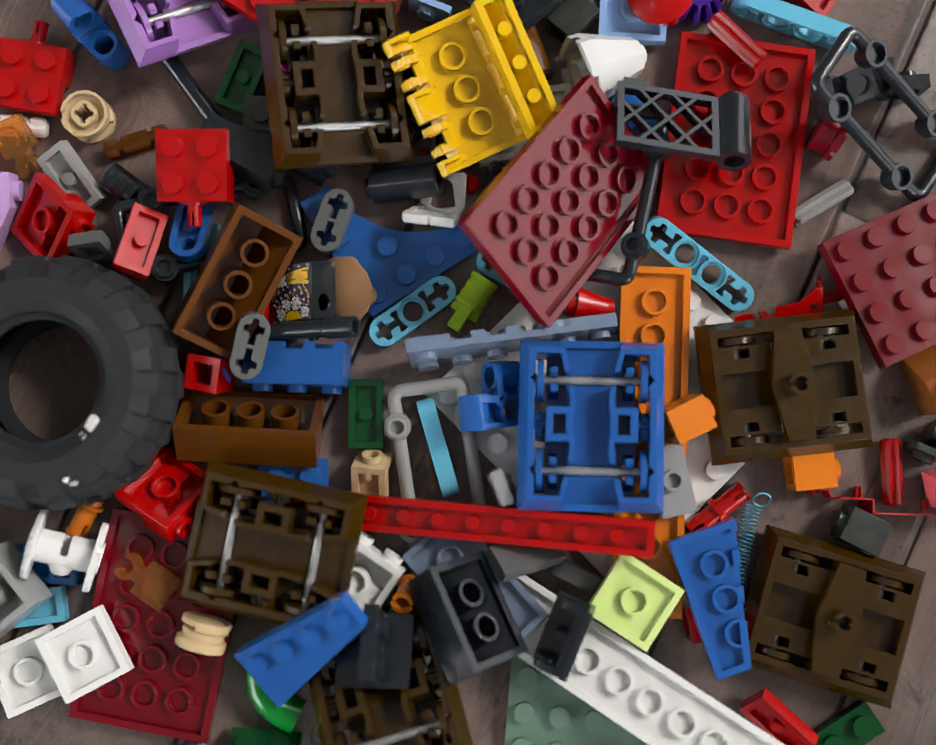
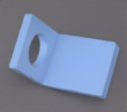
M407 0L408 9L416 12L419 18L427 22H434L435 20L440 22L452 16V7L439 1Z

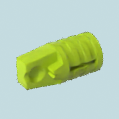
M472 271L470 279L466 281V285L450 305L456 311L447 326L457 333H460L468 319L474 323L477 321L482 313L481 310L486 306L493 292H496L498 289L497 285L475 271Z

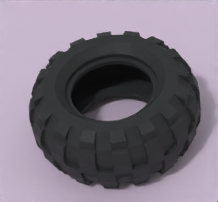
M34 255L10 261L9 266L0 269V502L3 505L24 510L43 509L55 511L90 505L114 496L116 491L131 482H136L154 465V457L164 445H168L173 435L172 426L175 423L180 398H184L183 385L185 374L181 373L178 353H180L181 349L177 338L162 317L160 307L143 289L124 278L123 275L90 260L68 255L59 258ZM72 327L89 342L97 357L101 374L99 395L92 412L77 429L66 436L47 441L28 430L14 412L10 401L9 377L16 357L33 338L54 328ZM94 414L96 417L98 416L99 421L92 432H90L84 426L89 417ZM69 477L67 484L62 482L64 478ZM78 480V484L76 486L69 485L70 483Z

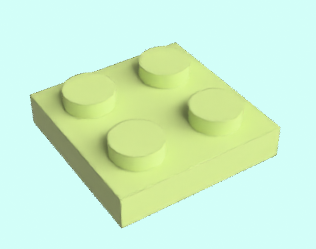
M618 555L589 603L597 606L593 614L595 619L647 652L685 590L633 556Z

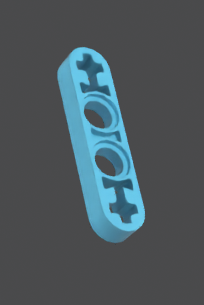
M732 0L730 6L731 13L739 18L828 50L839 34L845 28L851 26L782 0ZM852 42L844 54L854 51L855 45Z
M661 216L649 218L645 237L649 241L651 248L674 266L691 268V279L728 308L734 311H742L752 304L754 291L749 283L669 220ZM663 223L665 225L663 232L671 239L674 238L675 233L680 236L670 244L668 251L664 252L663 248L667 247L668 244L658 237L654 241L650 239L653 235L650 231L651 226L659 227ZM682 244H690L694 250L692 259L685 263L677 261L675 257L677 247ZM708 265H716L720 269V276L713 283H706L702 280V271ZM731 275L732 278L727 281L728 276ZM726 281L737 290L741 289L742 286L744 287L741 293L745 297L742 301L735 299L733 302H730L733 296L722 287Z

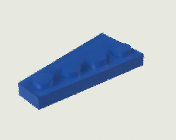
M730 518L666 541L682 588L685 590L684 593L712 673L717 680L752 668L747 621L744 617L743 601L745 599L740 578L739 565H741L740 550L737 549L736 518Z
M344 591L240 646L234 657L275 705L280 708L365 627L369 618L348 592Z

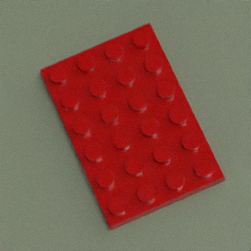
M682 31L679 36L672 89L720 97L728 91H739L748 96L751 113L752 162L745 169L726 171L720 169L716 162L671 155L666 161L662 162L661 183L655 216H661L669 220L689 237L788 250L792 245L811 92L809 82L813 74L816 50L755 41L766 51L767 55L756 68H751L718 36ZM671 103L669 115L677 110ZM693 105L690 108L701 121L708 117L707 107ZM682 114L673 120L685 133L694 128ZM669 131L668 136L671 143H673L677 138ZM699 132L690 137L698 147L708 148V141ZM663 223L659 227L654 225L653 231L664 233L665 225Z

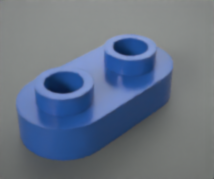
M179 203L169 238V247L174 257L180 262L193 263L205 255L214 221V213L210 204L202 206L203 227H187V205ZM190 245H194V247H193L192 249H190V250H185L186 247H188V246H190Z

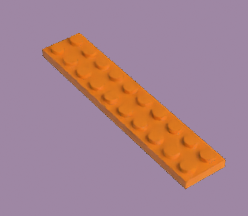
M624 265L620 267V272H623ZM638 266L634 280L628 285L619 286L618 342L664 343L665 406L688 394L691 268ZM636 362L635 378H638L639 362ZM635 386V408H638V415L640 413L646 414V404L638 403L637 387ZM664 437V445L669 444ZM646 442L635 445V468H637L638 452L645 451ZM687 442L684 443V444H682V445H683L684 454H685V458H686ZM635 477V497H645V495L638 494L637 477ZM612 512V516L656 520L653 558H634L682 588L666 541L684 535L685 514L661 519L658 513ZM611 554V566L618 555ZM683 595L668 618L682 619Z

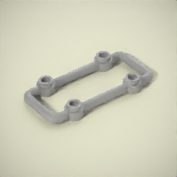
M446 377L404 383L394 386L389 391L387 396L389 416L384 422V431L393 440L401 497L415 498L406 438L411 432L412 422L403 413L401 398L455 390L458 404L459 396L470 395L468 384L459 377ZM457 405L453 411L452 417L454 424L457 426V428L460 429L459 409ZM476 432L462 433L471 501L473 504L486 505ZM400 534L401 538L408 542L409 550L424 537ZM484 542L488 548L491 546V543Z

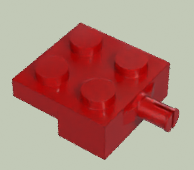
M34 20L31 39L16 40L0 37V108L60 117L65 89L71 90L77 57L68 48L45 43L49 27L47 22Z
M155 129L157 201L187 205V227H203L202 206L210 203H235L234 167L230 166L229 130Z

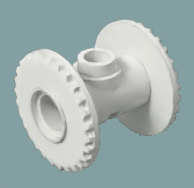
M41 509L26 544L20 577L27 579L34 561L48 564L50 571L59 576L68 575L72 570L87 573L82 592H89L95 574L97 575L106 546L105 540L109 524L102 523L97 540L76 535L72 537L68 536L67 533L46 529L49 510Z

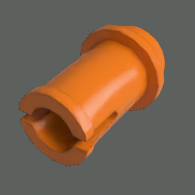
M104 500L90 505L78 506L65 532L72 537L76 535L87 538L97 514L102 513L104 510L102 506Z
M407 574L398 581L397 591L391 598L393 599L391 600V606L395 612L407 614L412 610L415 601L407 583L417 575Z

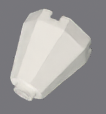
M577 33L566 36L559 51L560 61L566 59L567 68L561 69L564 83H570L572 89L583 76L592 75L607 98L615 94V85L618 80L622 81L624 77L636 78L642 73L647 62V53L644 46L638 40L630 37Z

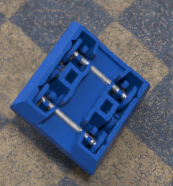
M520 341L517 510L664 514V343ZM536 360H538V373H537V376H536ZM544 360H547L546 376H544ZM636 362H639L638 378H635ZM537 385V402H543L544 385H546V412L535 411L534 420L535 387ZM635 386L637 387L638 403L646 404V414L640 413L638 415V408H635ZM534 441L545 442V466H542V448H536V465H534ZM646 442V451L638 452L637 468H635V445ZM534 474H536L535 492H542V475H544V494H533ZM635 477H637L638 494L645 495V497H635Z

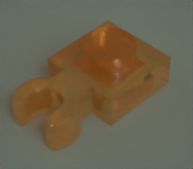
M22 113L14 114L0 121V152L4 159L7 160L13 157L16 159V172L22 179L32 176L27 168L28 162L33 163L38 172L42 171V168L36 161L40 156L34 154L31 149L39 143Z
M135 552L127 553L124 557L132 562V571L128 572L124 568L118 567L114 570V574L121 580H133L135 585L130 592L156 611L163 610L182 583V580L156 561L150 562L148 567H145L143 559L139 554Z

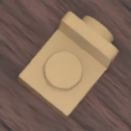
M374 448L360 450L351 465L352 492L389 496L388 469L392 462V453L382 452Z

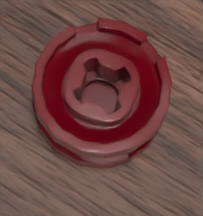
M819 117L806 139L804 149L808 151L814 149L820 153L821 158L829 162L833 157L830 155L831 151L834 153L839 151L847 138L845 137L847 132L839 123H826Z

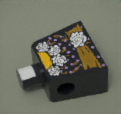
M309 261L288 266L270 300L276 323L321 320L334 317V261ZM319 338L298 339V343L318 341Z

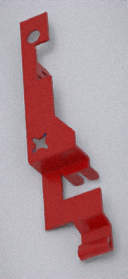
M817 276L816 288H813L800 302L775 307V315L771 316L765 310H763V313L758 311V315L761 317L758 319L823 312V305L838 302L844 298L837 284L836 292L824 294V280ZM810 304H812V305H815V304H816L818 310L813 309L812 311H810V310H811ZM752 312L734 316V322L744 321L745 319L753 320Z
M861 486L853 487V497L832 496L830 489H815L821 490L824 498L859 500V508L870 514L936 516L934 513L930 514L928 498L926 502L922 498L920 513L874 512V498H863ZM806 490L808 495H818L820 492Z

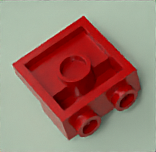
M35 172L10 231L33 255L57 258L64 255L76 257L67 247L69 234L94 230L92 221L96 212L77 194L65 193L47 174Z
M164 445L154 457V465L136 482L127 484L116 491L114 495L116 500L141 516L148 528L171 543L177 536L184 538L192 530L205 471L190 461L177 460L176 452Z

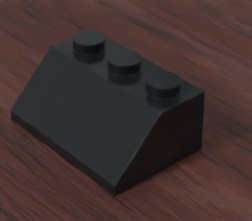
M483 550L430 567L407 583L450 686L476 676L528 651Z

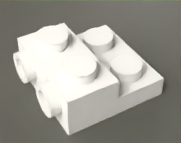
M361 530L348 594L364 611V604H379L382 607L407 568L401 565L403 558L399 554L388 548L382 552L372 545L375 539Z

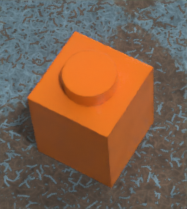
M689 393L665 405L664 437L666 442L682 445L718 427L714 419L715 409L710 400L704 397L703 394Z
M834 452L782 458L786 490L805 491L838 487V479L841 477V466L839 460L835 458Z

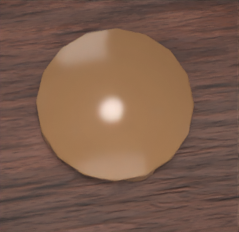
M353 256L334 257L327 260L335 262L334 317L356 316L358 320H361L369 311L370 305H373L377 299L376 290L372 287L367 272Z

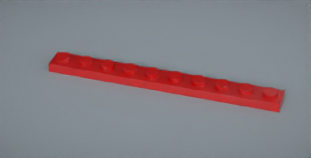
M365 494L369 496L362 531L653 558L656 522L653 519L549 510H517V507ZM328 515V519L334 518V516Z

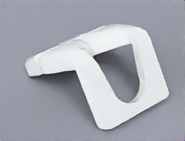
M455 172L444 177L449 179L453 185L454 207L436 208L431 206L432 197L423 198L420 203L402 212L403 222L421 225L430 224L431 226L447 228L457 226V222L462 218L465 211L467 174Z

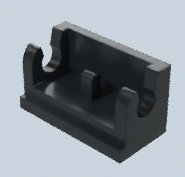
M559 591L532 657L534 659L533 665L566 682L597 606Z

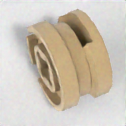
M79 90L68 95L62 103L60 109L62 112L61 122L64 128L80 141L88 144H97L107 140L113 133L116 126V115L112 107L97 93L89 90Z
M194 611L184 612L182 620L185 624H183L182 630L177 632L175 643L195 653L212 656L223 655L227 645L224 639L231 631L232 624L223 618L211 614Z

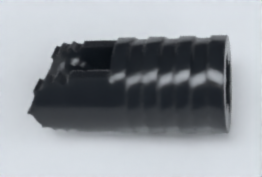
M118 163L113 164L105 172L99 183V188L119 202L137 198L139 192L150 187Z

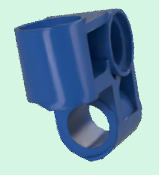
M51 0V9L63 21L64 26L107 70L115 72L127 66L130 60V52L111 30V26L91 4H88L86 0ZM113 47L111 52L105 54L109 48Z
M518 361L485 362L481 372L482 393L459 396L458 409L461 433L487 431L517 426L519 424L520 363Z

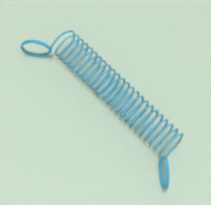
M764 492L756 494L752 499L755 505L744 504L754 509L748 510L751 512L743 511L742 513L761 515L755 511L762 510L755 507L767 506L771 502V496ZM761 494L770 497L769 502L764 505L756 504L754 499ZM741 515L742 517H745V518H747V519H740V520H742V521H744V522H747V521L754 520V519H751V518H757V519H760V518L757 517V516H755V515H751V516ZM751 522L739 523V524L744 525V526H747V525L758 526V525H756V524H754V523H751ZM754 527L747 528V529L757 530V529L754 528ZM744 529V530H746V531L738 530V532H741V533H743V534H746V535H743V536L756 538V537L753 536V535L747 534V533L757 534L756 532H753V531H750V530H747V529ZM750 538L743 539L748 541H754ZM740 540L742 542H737V544H739L737 545V548L743 547L753 549L752 547L743 545H754L752 543L743 540ZM746 549L740 550V551L752 553L751 551L746 550ZM740 556V559L750 560L748 558Z

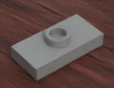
M664 445V514H660L661 519L698 512L683 445Z
M502 468L487 471L485 475L496 503L502 507L514 503L512 493L516 492L509 472L504 474Z

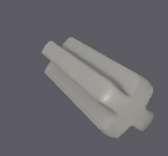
M846 178L841 179L796 207L794 224L801 226L852 195L854 188L849 180Z

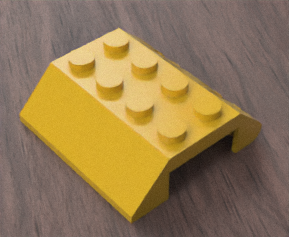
M476 0L470 8L411 35L407 31L382 44L389 60L402 57L391 64L394 72L412 68L415 77L407 79L400 86L403 93L417 90V92L406 97L418 126L432 123V126L421 131L424 139L432 138L441 133L446 143L435 147L431 151L434 159L443 155L447 156V159L436 164L442 178L530 138L558 106L512 0Z

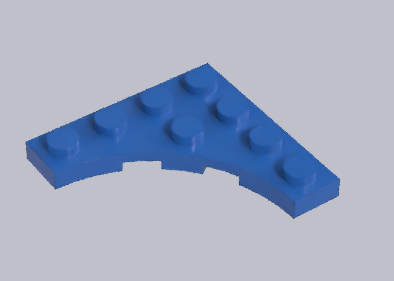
M329 185L300 203L313 225L323 197L332 190ZM340 199L337 202L331 201L330 203L334 209L332 218L336 219L338 211L340 209L346 210L347 208ZM354 213L340 250L332 255L334 257L353 256L367 272L372 287L377 293L376 302L370 305L368 311L372 318H375L432 278L443 275L478 253L479 250L459 225L454 228L443 227L420 232L399 231L376 225ZM332 224L329 225L326 234L320 233L326 245L328 242H335L336 240L332 235Z

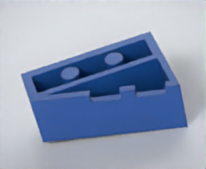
M268 341L260 373L255 378L242 380V383L252 385V391L273 392V386H286V392L307 393V387H321V394H341L342 388H349L352 347L345 341H334V344H316L314 341H303V343ZM246 348L242 371H247L248 366H255L256 362L251 360L250 354L252 349Z

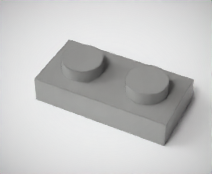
M60 140L36 159L45 174L65 193L77 194L92 209L107 198L68 140Z

